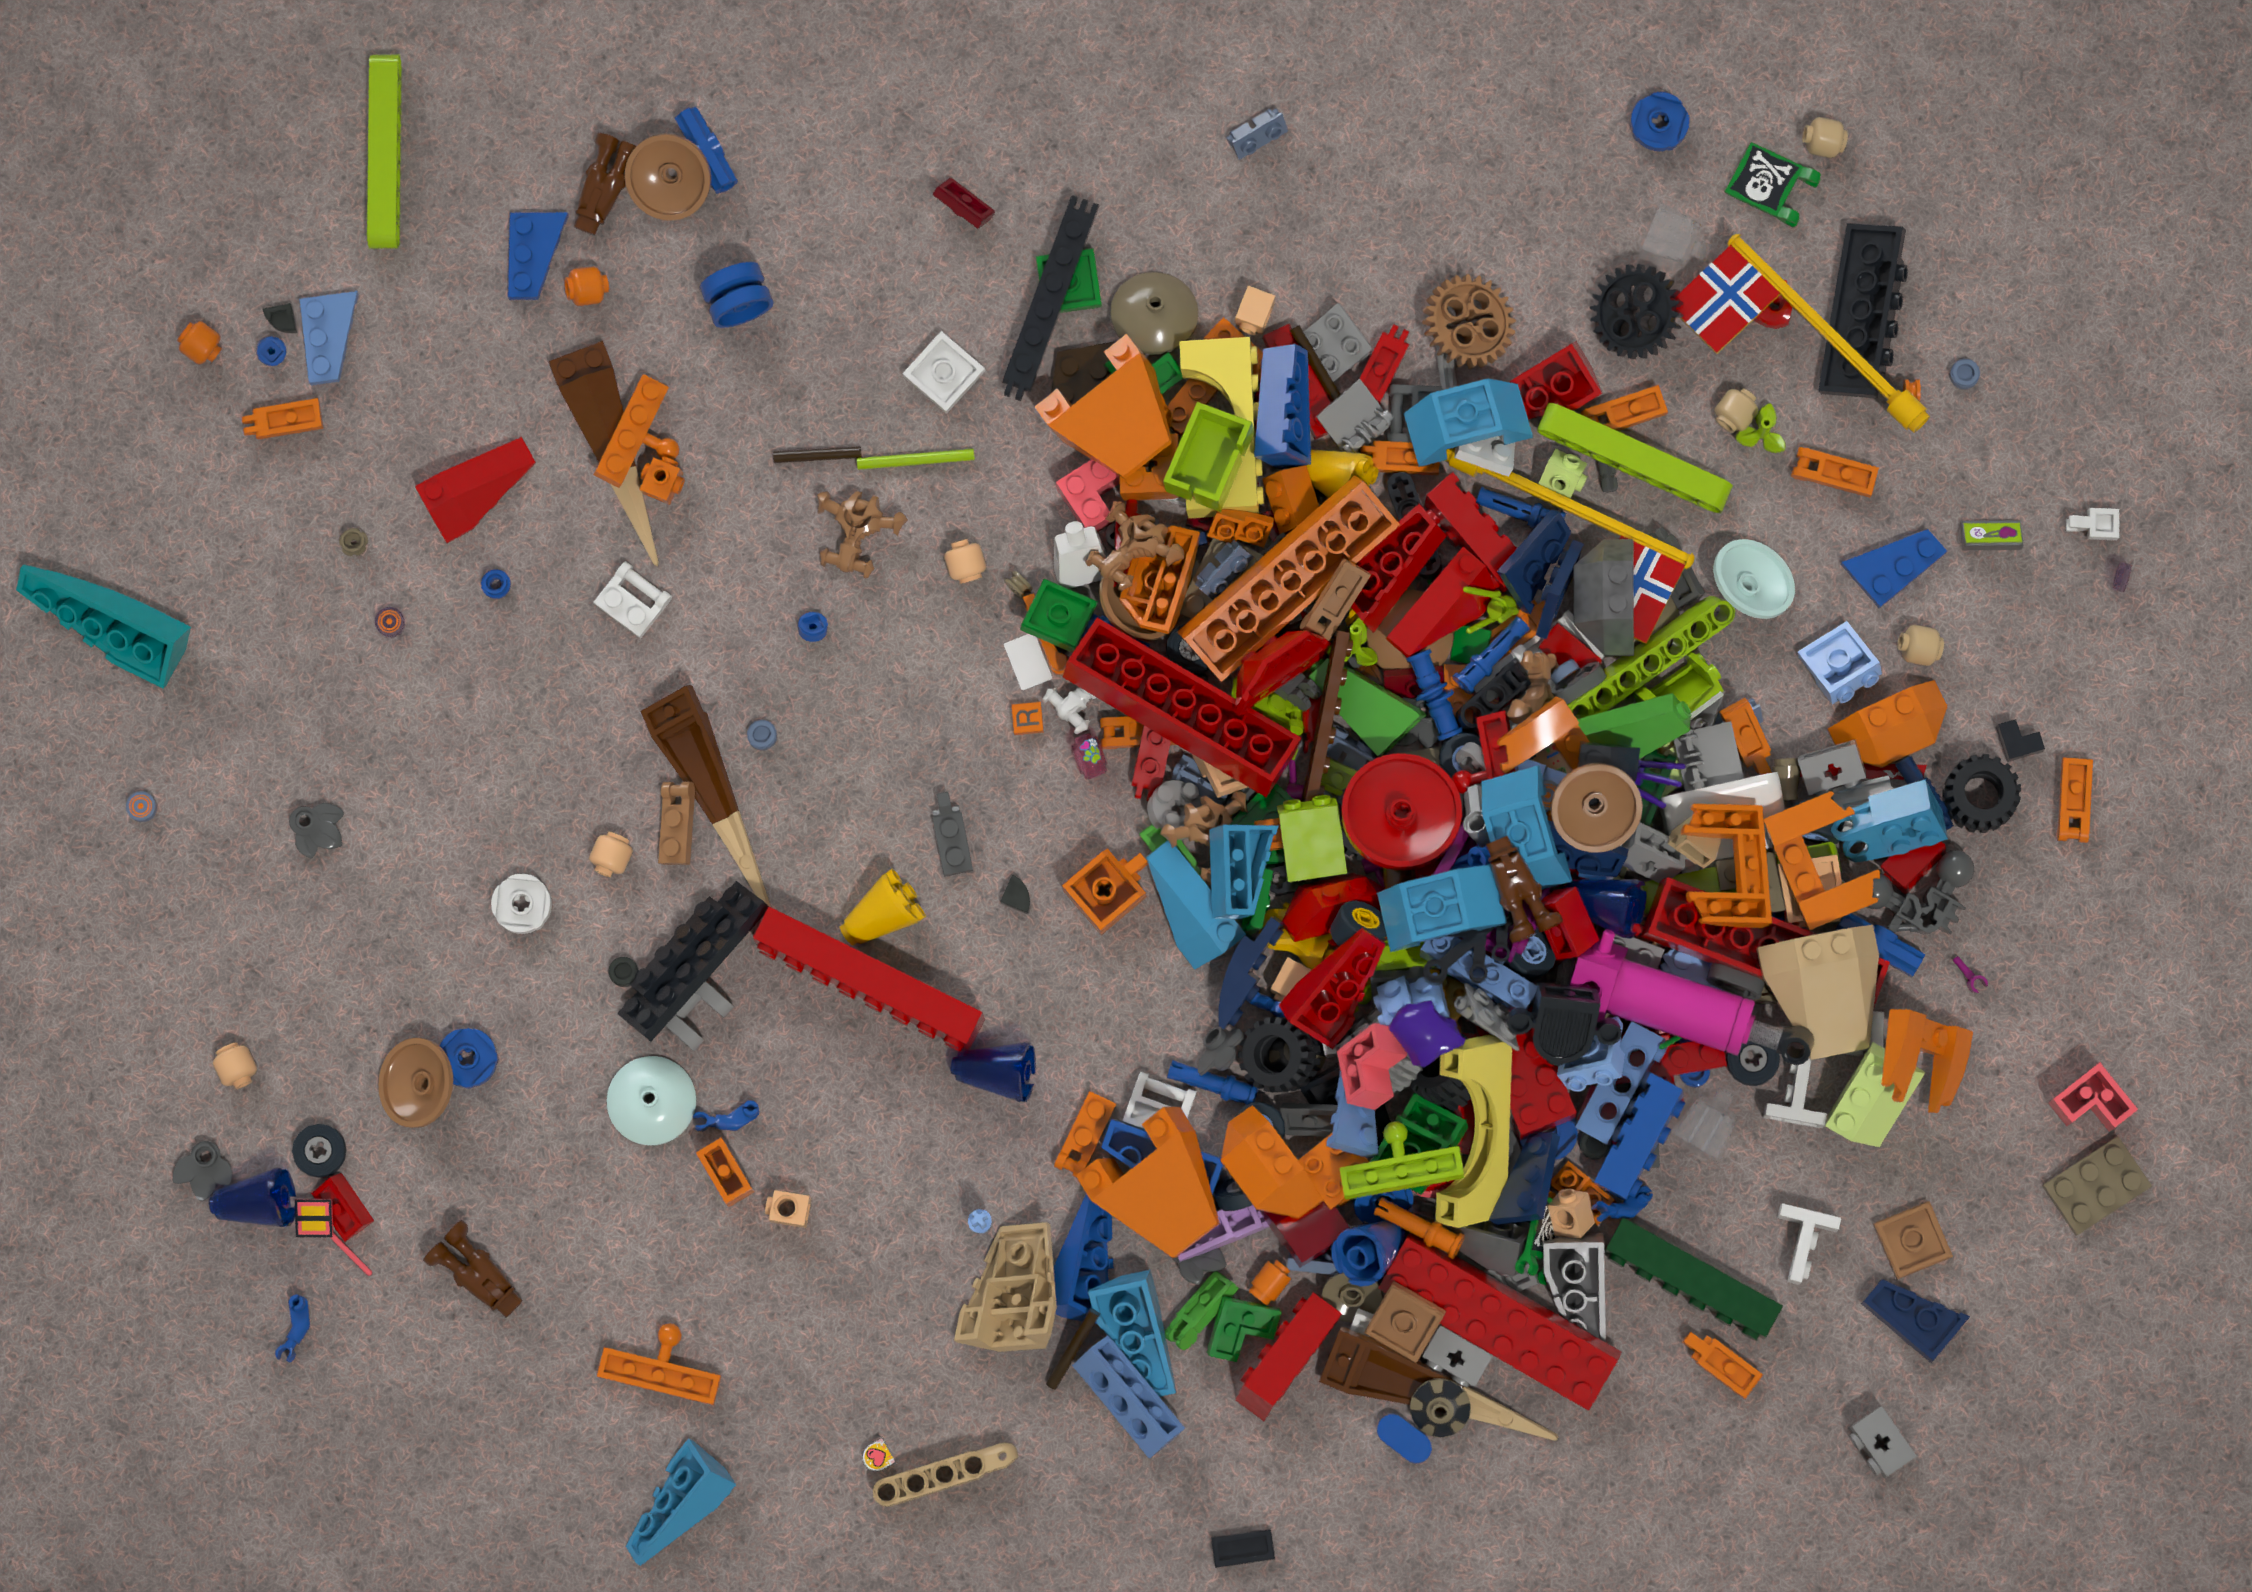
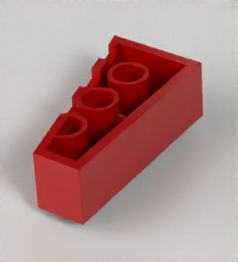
M1452 472L1426 495L1424 508L1437 525L1440 524L1444 528L1447 535L1446 539L1454 547L1458 545L1461 548L1465 547L1486 565L1495 589L1499 588L1504 593L1508 588L1497 571L1514 553L1517 547L1507 535L1499 536L1496 533L1499 531L1496 522L1489 514L1484 512L1480 514L1475 497L1470 491L1462 492L1455 484L1459 481V478Z
M1420 504L1399 520L1398 523L1400 525L1356 563L1357 566L1368 571L1371 576L1351 608L1373 633L1447 536Z
M1314 1292L1308 1300L1303 1297L1292 1310L1296 1316L1290 1323L1285 1320L1275 1333L1279 1337L1273 1346L1269 1343L1266 1344L1257 1357L1261 1360L1256 1369L1250 1366L1240 1379L1244 1385L1235 1401L1262 1421L1266 1420L1275 1403L1280 1401L1292 1384L1293 1379L1300 1374L1310 1360L1311 1355L1317 1351L1342 1315L1341 1312Z

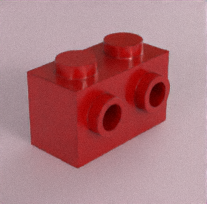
M1576 887L1554 890L1541 900L1549 912L1560 913L1564 920L1561 924L1544 931L1557 960L1579 957L1599 941V937Z

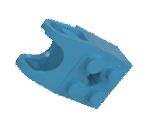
M1926 780L1868 796L1869 802L1852 808L1855 814L1834 822L1831 828V832L1837 840L1845 841L1843 852L1846 858L1852 862H1864L1896 854H1905L1910 850L1923 846H1932L1948 839L1943 811ZM1842 822H1853L1850 830L1845 832L1838 831V827ZM1865 843V847L1860 853L1853 854L1850 852L1854 844Z

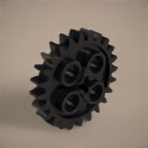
M1627 264L1625 272L1620 268H1616V278L1612 275H1606L1608 284L1597 285L1602 291L1601 295L1593 294L1592 296L1598 301V305L1590 306L1591 310L1597 311V316L1592 317L1590 321L1599 324L1593 332L1597 334L1603 333L1599 342L1602 344L1609 343L1607 350L1611 352L1617 350V356L1625 357L1627 354L1628 359L1635 360L1638 354L1640 358L1647 359L1648 351L1651 355H1658L1657 346L1667 349L1668 346L1665 339H1676L1671 332L1672 329H1681V326L1675 322L1676 318L1684 317V314L1676 312V308L1683 305V302L1675 300V297L1680 294V290H1670L1674 280L1667 279L1664 281L1666 273L1659 271L1656 274V267L1649 266L1646 269L1644 264H1637L1635 270L1633 265ZM1650 287L1652 289V297L1646 302L1644 292ZM1620 293H1623L1625 302L1621 307H1618L1617 297ZM1638 307H1640V312L1634 316L1633 311L1638 310ZM1655 316L1657 325L1653 330H1650L1648 327L1649 319ZM1627 321L1629 324V331L1625 336H1623L1621 333L1622 324Z

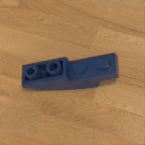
M1272 916L1256 939L1249 934L1244 935L1230 960L1219 1000V1027L1222 1029L1227 1028L1229 1024L1233 1027L1237 1024L1244 1013L1240 1010L1246 1000L1251 1002L1260 990V987L1256 984L1261 978L1251 971L1253 968L1257 971L1267 958L1264 951L1269 944L1275 946L1284 933L1280 929L1284 922L1276 916Z

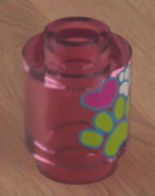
M1090 733L1076 737L1074 739L1075 744L1070 746L1080 774H1084L1087 780L1106 773L1107 768L1105 765L1108 762L1099 738L1097 736L1091 737Z

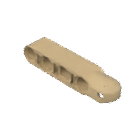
M999 1443L977 1451L957 1455L881 1479L874 1485L873 1497L880 1505L885 1507H892L978 1480L984 1477L985 1474L1007 1468L1019 1457L1018 1452L1011 1443ZM1001 1453L1007 1454V1458L1005 1460L999 1459V1455ZM976 1457L982 1461V1469L977 1474H970L966 1470V1462L970 1458ZM948 1466L952 1468L953 1478L950 1482L941 1483L938 1481L937 1472L941 1467ZM915 1475H919L924 1479V1487L919 1492H912L908 1488L909 1479ZM886 1484L893 1485L895 1488V1496L890 1501H883L879 1496L880 1488Z

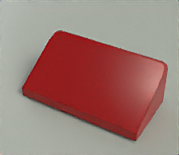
M1556 623L1549 632L1547 639H1544L1538 647L1546 655H1556L1559 666L1570 659H1574L1580 668L1591 662H1599L1602 665V660L1559 623Z
M342 1173L329 1177L311 1193L314 1199H332L333 1226L344 1242L374 1222L373 1217Z

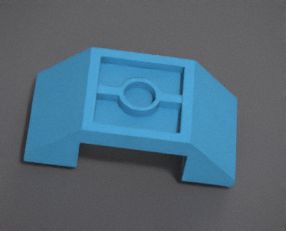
M1489 378L1430 393L1404 413L1418 467L1447 460L1446 449L1501 435L1504 445L1533 438L1518 384Z
M1538 765L1482 781V815L1490 843L1508 836L1512 846H1517L1519 849L1517 851H1519L1536 882L1541 884V889L1543 890L1571 882L1572 878L1565 853L1558 854L1541 797L1547 794L1540 766Z
M1491 865L1456 869L1400 883L1377 893L1390 952L1419 946L1420 942L1471 929L1479 931L1507 924L1504 908L1499 903L1500 894L1494 880Z

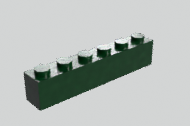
M1625 1218L1621 1220L1604 1251L1609 1254V1261L1620 1267H1624L1627 1264L1635 1268L1634 1274L1645 1281L1650 1282L1652 1278L1663 1284L1661 1289L1675 1297H1677L1678 1293L1689 1298L1687 1303L1702 1312L1705 1308L1716 1313L1714 1316L1716 1320L1727 1326H1730L1731 1323L1743 1328L1741 1333L1754 1341H1757L1759 1337L1763 1340L1767 1337L1783 1308V1305Z

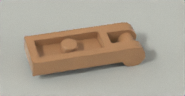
M1343 558L1316 603L1303 618L1300 629L1312 631L1329 641L1371 576L1370 573ZM1321 616L1328 619L1326 623L1321 624L1318 622Z
M663 782L661 785L663 800L658 863L662 865H690L695 786L693 782H682L681 785H675L674 782ZM676 796H681V805H675Z

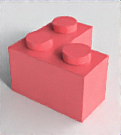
M1091 459L1056 481L1057 491L1076 520L1082 523L1083 528L1092 526L1098 532L1113 523L1105 519L1110 510L1100 496L1120 484L1119 475Z
M1373 1023L1337 1050L1347 1104L1376 1110L1394 1096L1389 1069L1405 1058L1407 1053L1389 1031V1026Z
M2100 1062L2048 1103L2066 1126H2069L2091 1109L2109 1132L2138 1110Z

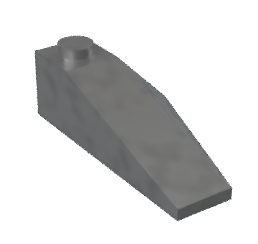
M1418 1201L1408 1210L1432 1224L1436 1221V1204ZM1488 1220L1460 1228L1442 1224V1227L1459 1235L1462 1233L1465 1235L1459 1249L1460 1252L1483 1267L1494 1270L1498 1275L1510 1277L1518 1273L1515 1270V1265L1525 1251L1531 1221L1496 1225Z
M1586 1233L1581 1239L1558 1237L1544 1241V1274L1560 1316L1606 1342L1603 1233Z

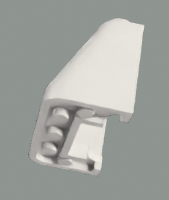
M1778 772L1662 797L1660 801L1666 804V808L1659 807L1665 835L1669 837L1674 828L1693 815L1694 812L1690 809L1692 804L1763 805L1764 819L1785 810ZM1764 827L1766 850L1775 852ZM1733 839L1721 840L1715 861L1734 857ZM1685 857V868L1681 871L1682 874L1699 870L1698 864H1694Z

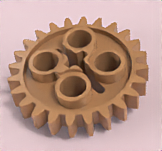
M1466 274L1462 280L1456 275L1451 279V282L1446 279L1441 283V287L1437 286L1432 291L1434 295H1431L1426 300L1431 306L1424 308L1423 313L1430 317L1424 319L1422 324L1430 326V329L1424 335L1433 336L1434 340L1429 345L1430 347L1436 345L1440 347L1437 352L1438 356L1444 352L1448 354L1447 363L1451 362L1454 358L1457 359L1458 368L1463 366L1465 362H1467L1469 369L1474 368L1476 364L1483 368L1487 365V361L1492 364L1497 360V356L1501 357L1505 354L1504 348L1512 344L1511 340L1507 337L1515 334L1516 331L1509 328V326L1514 324L1516 319L1508 317V314L1514 308L1505 307L1504 304L1509 298H1500L1498 296L1501 291L1500 287L1494 291L1490 289L1492 285L1491 280L1483 285L1479 275L1473 281H1471L1469 274ZM1473 299L1480 302L1482 310L1475 307ZM1447 306L1455 310L1456 317L1449 314ZM1486 314H1490L1492 316V318L1480 319L1474 324L1472 322H1467L1452 329H1447L1446 325L1448 326L1459 324L1464 319L1466 321H1472ZM1482 327L1489 329L1491 337L1484 334ZM1456 333L1463 336L1465 344L1458 341Z

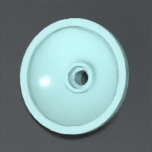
M1740 539L1729 542L1718 552L1713 565L1715 582L1723 597L1738 611L1754 618L1770 619L1781 615L1791 605L1795 595L1794 579L1785 561L1774 550L1757 541Z
M658 1056L641 1057L624 1065L612 1079L607 1093V1110L615 1128L627 1139L642 1145H661L674 1140L687 1129L696 1109V1092L689 1075L677 1063ZM648 1093H652L655 1096L654 1101L650 1104L644 1101V1097Z

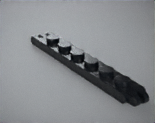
M1071 196L1002 381V383L1007 384L1004 396L1010 397L1014 387L1018 388L1015 400L1018 401L1022 400L1025 391L1031 392L1100 204L1093 203L1091 211L1088 213L1086 209L1089 201L1083 199L1079 209H1076L1078 197Z

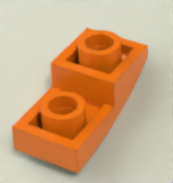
M1222 509L1221 512L1216 511L1207 536L1229 543L1238 539L1264 548L1272 529L1274 518L1248 511Z
M1569 1161L1551 1180L1550 1186L1558 1193L1561 1189L1588 1192L1591 1207L1598 1201H1602L1607 1205L1616 1203L1611 1196L1595 1185L1586 1174ZM1593 1209L1594 1224L1598 1226L1601 1222L1597 1221V1217L1601 1215V1212L1598 1209Z

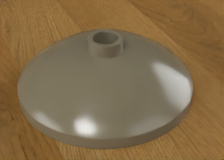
M1147 272L1130 278L1117 290L1111 304V321L1118 337L1122 338L1127 334L1143 353L1165 354L1180 348L1179 341H1188L1198 322V305L1190 288L1178 278L1161 272ZM1152 302H1158L1160 306L1154 308L1150 304Z

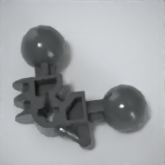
M1950 850L1944 853L1937 864V874L1940 879L1935 888L1930 887L1926 890L1922 897L1924 904H1920L1918 897L1911 893L1903 897L1894 892L1890 879L1880 873V879L1873 880L1872 897L1878 898V902L1866 908L1880 909L1886 907L1895 912L1893 919L1887 926V929L1893 933L1910 931L1925 935L1939 929L1947 934H1952V931L1947 927L1949 922L1958 923L1959 918L1955 914L1956 910H1965L1966 908L1950 896L1955 888L1968 884L1973 878L1975 872L1974 863L1965 852ZM1931 912L1930 921L1933 925L1930 924L1924 927L1922 925L1923 919L1920 916H1925Z

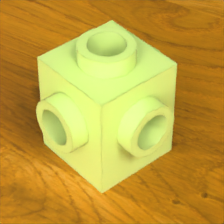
M1555 449L1545 467L1539 485L1571 499L1575 490L1581 492L1588 476L1583 473L1588 463L1581 461L1573 454H1566Z

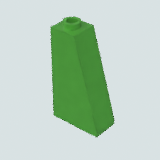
M1323 658L1310 668L1313 673L1307 678L1314 681L1321 691H1323L1329 658L1326 660ZM1344 664L1343 668L1347 669L1345 685L1339 687L1338 697L1342 698L1339 715L1377 756H1384L1426 714L1421 709Z
M1671 693L1577 720L1579 721V727L1589 742L1639 747L1640 759L1689 732L1692 714L1688 705L1684 701L1680 702Z

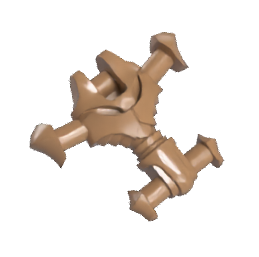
M828 491L817 494L819 502L817 514L823 513L826 510L836 515L834 520L838 521L846 535L843 544L840 543L841 549L839 554L830 552L827 547L820 553V565L825 567L826 563L833 564L842 572L858 571L864 573V578H869L875 568L872 560L868 562L858 560L859 554L862 552V549H860L861 540H864L866 536L869 537L870 534L880 532L881 528L893 529L894 534L898 536L900 529L908 521L907 517L902 512L896 513L894 517H884L880 510L879 497L872 496L870 501L862 500V492L856 491L846 501H842L841 504L831 500Z
M1113 501L1112 508L1105 519L1109 522H1118L1122 543L1118 550H1112L1106 559L1099 554V550L1090 551L1085 563L1087 566L1095 565L1099 568L1104 579L1116 581L1119 584L1118 589L1123 591L1133 584L1134 576L1123 573L1130 566L1129 563L1132 558H1154L1158 554L1166 558L1167 566L1176 561L1184 559V550L1179 544H1173L1171 547L1164 544L1168 528L1164 524L1155 525V518L1153 516L1145 514L1129 518L1125 514V503Z
M1529 650L1523 653L1520 664L1525 670H1528V679H1530V686L1532 687L1527 690L1522 701L1518 699L1512 701L1506 714L1511 722L1520 724L1555 698L1550 684L1547 682L1551 679V673L1559 667L1556 655H1546L1541 652L1533 654Z
M1241 791L1234 792L1231 797L1233 801L1225 807L1222 804L1215 803L1207 796L1200 798L1202 806L1198 808L1188 803L1184 806V826L1174 828L1166 824L1160 834L1169 841L1172 848L1177 845V840L1187 837L1189 841H1199L1201 844L1204 843L1210 847L1209 829L1221 825H1229L1232 822L1230 817L1239 810L1241 812H1248L1246 793ZM1211 867L1208 869L1201 868L1200 877L1208 886L1211 885Z

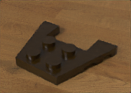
M1117 341L1057 351L1051 393L1058 389L1072 405L1110 376V373L1104 367V364L1109 361L1104 351Z

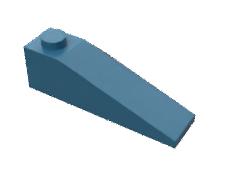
M1167 840L1146 857L1164 907L1166 918L1172 930L1176 947L1194 970L1226 952L1246 935L1235 919L1212 918V891L1176 846L1172 848Z
M1151 1269L1122 1275L1090 1289L1088 1294L1092 1309L1100 1313L1096 1321L1099 1327L1103 1328L1105 1333L1113 1340L1159 1397L1175 1394L1176 1386Z
M689 1438L669 1462L665 1470L670 1473L662 1489L656 1487L652 1495L656 1497L654 1506L650 1513L642 1514L626 1545L635 1563L640 1566L718 1508L736 1485L726 1468Z

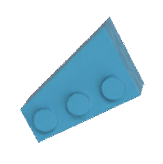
M1221 825L1209 829L1213 919H1241L1254 915L1264 880L1262 876L1266 862L1269 861L1271 855L1269 851L1278 826Z

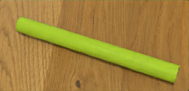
M974 449L857 458V468L862 470L975 460Z

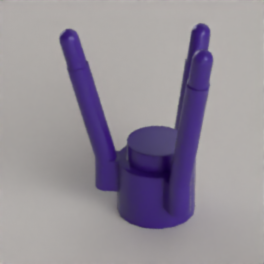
M1639 760L1636 785L1641 786L1643 779L1676 787L1682 785L1677 780L1645 773V768L1685 769V764ZM1638 788L1642 798L1663 809L1666 808L1664 802Z

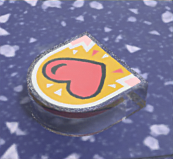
M883 1436L868 1444L862 1452L864 1466L875 1473L883 1472L898 1463Z

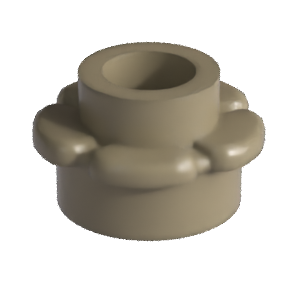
M357 528L346 530L339 539L342 552L347 556L363 554L366 551V544H368L367 535L364 532H360ZM352 540H356L355 545L351 544Z

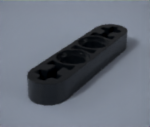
M1398 472L1388 479L1387 487L1398 520L1403 518L1402 513L1406 507H1416L1418 504L1422 506L1410 475ZM1403 481V484L1406 485L1405 491L1408 498L1404 500L1400 491L1396 489L1398 488L1397 483ZM1437 549L1430 557L1433 569L1427 571L1423 567L1418 573L1423 579H1434L1442 571V562Z

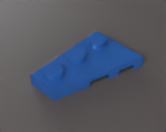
M568 212L510 213L509 300H539L550 269V263L569 216Z
M1927 529L1841 562L1840 565L1880 609L1944 556L1947 550Z

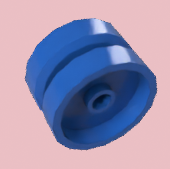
M744 262L731 265L713 273L701 282L699 288L704 301L707 304H712L709 313L716 327L727 328L741 325L758 318L772 308L774 301L767 286H762L765 278L758 263Z

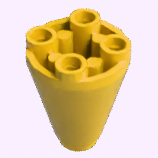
M1311 449V465H1306L1313 487L1328 498L1355 475L1369 487L1370 484L1375 483L1379 473L1378 468L1373 466L1371 456L1362 453Z
M891 868L877 880L844 919V924L840 926V930L845 939L854 946L857 943L862 944L917 924L926 917V914L922 907L914 901L917 894L908 882L903 885L898 873Z

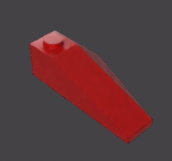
M1462 547L1385 639L1409 658L1434 644L1442 637L1459 630L1460 627L1480 618L1487 610L1491 598L1466 593L1463 591V588L1467 586L1496 591L1486 565L1465 547Z
M1361 928L1294 985L1279 1004L1288 1022L1333 1049L1354 1022L1355 1017L1353 1014L1358 1002H1362L1364 998V988L1369 977L1373 976L1386 945L1384 941Z

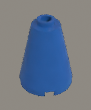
M1387 1220L1344 1230L1332 1245V1260L1339 1274L1344 1273L1349 1278L1348 1282L1353 1285L1362 1287L1373 1285L1383 1277L1407 1238L1406 1230Z

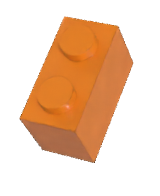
M1306 465L1280 470L1263 478L1265 491L1268 495L1279 534L1290 533L1319 507Z
M722 1137L696 1152L728 1207L754 1193L752 1186Z

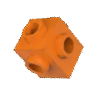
M664 456L661 460L653 457L651 464L646 463L642 470L640 479L643 482L639 490L646 496L670 505L675 493L679 495L685 483V478L682 477L684 473L678 468L679 463ZM663 476H666L663 481H660Z

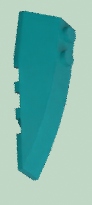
M28 565L21 566L16 591L45 613L50 611L60 620L59 623L67 630L73 628L84 637L83 642L91 648L95 645L106 654L105 658L112 664L162 689L166 687L186 651L191 630L190 626L114 590L58 572Z

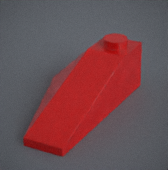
M1574 341L1509 381V383L1518 384L1528 419L1543 417L1548 403L1558 404L1567 409L1574 410L1603 393L1593 368L1577 341Z
M520 437L444 470L416 485L415 488L446 543H449L473 530L483 516L496 506L501 497L510 488H513L536 462L523 438Z

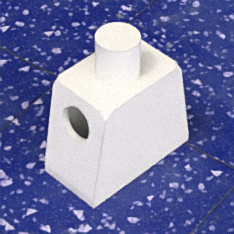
M1078 521L1068 523L1065 527L1066 533L1056 535L1054 538V570L1058 585L1069 589L1100 581L1102 576L1099 568L1093 564L1087 566L1085 563L1090 551L1099 550V554L1105 559L1108 557V553L1096 528L1092 526L1083 528L1082 523Z

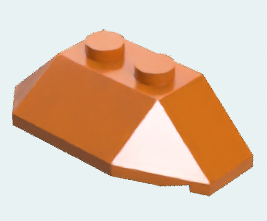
M1173 525L1168 527L1164 544L1169 547L1173 544H1179L1184 550V559L1176 561L1167 566L1166 558L1158 554L1154 558H1132L1127 575L1134 576L1133 584L1121 592L1119 602L1140 628L1169 634L1177 624L1193 573L1200 532Z
M1935 680L1911 686L1858 710L1827 730L1835 745L1856 739L1863 763L1883 768L1935 744L1948 706Z
M1253 1105L1228 1122L1221 1163L1256 1210L1299 1219L1323 1202L1303 1166L1271 1123Z

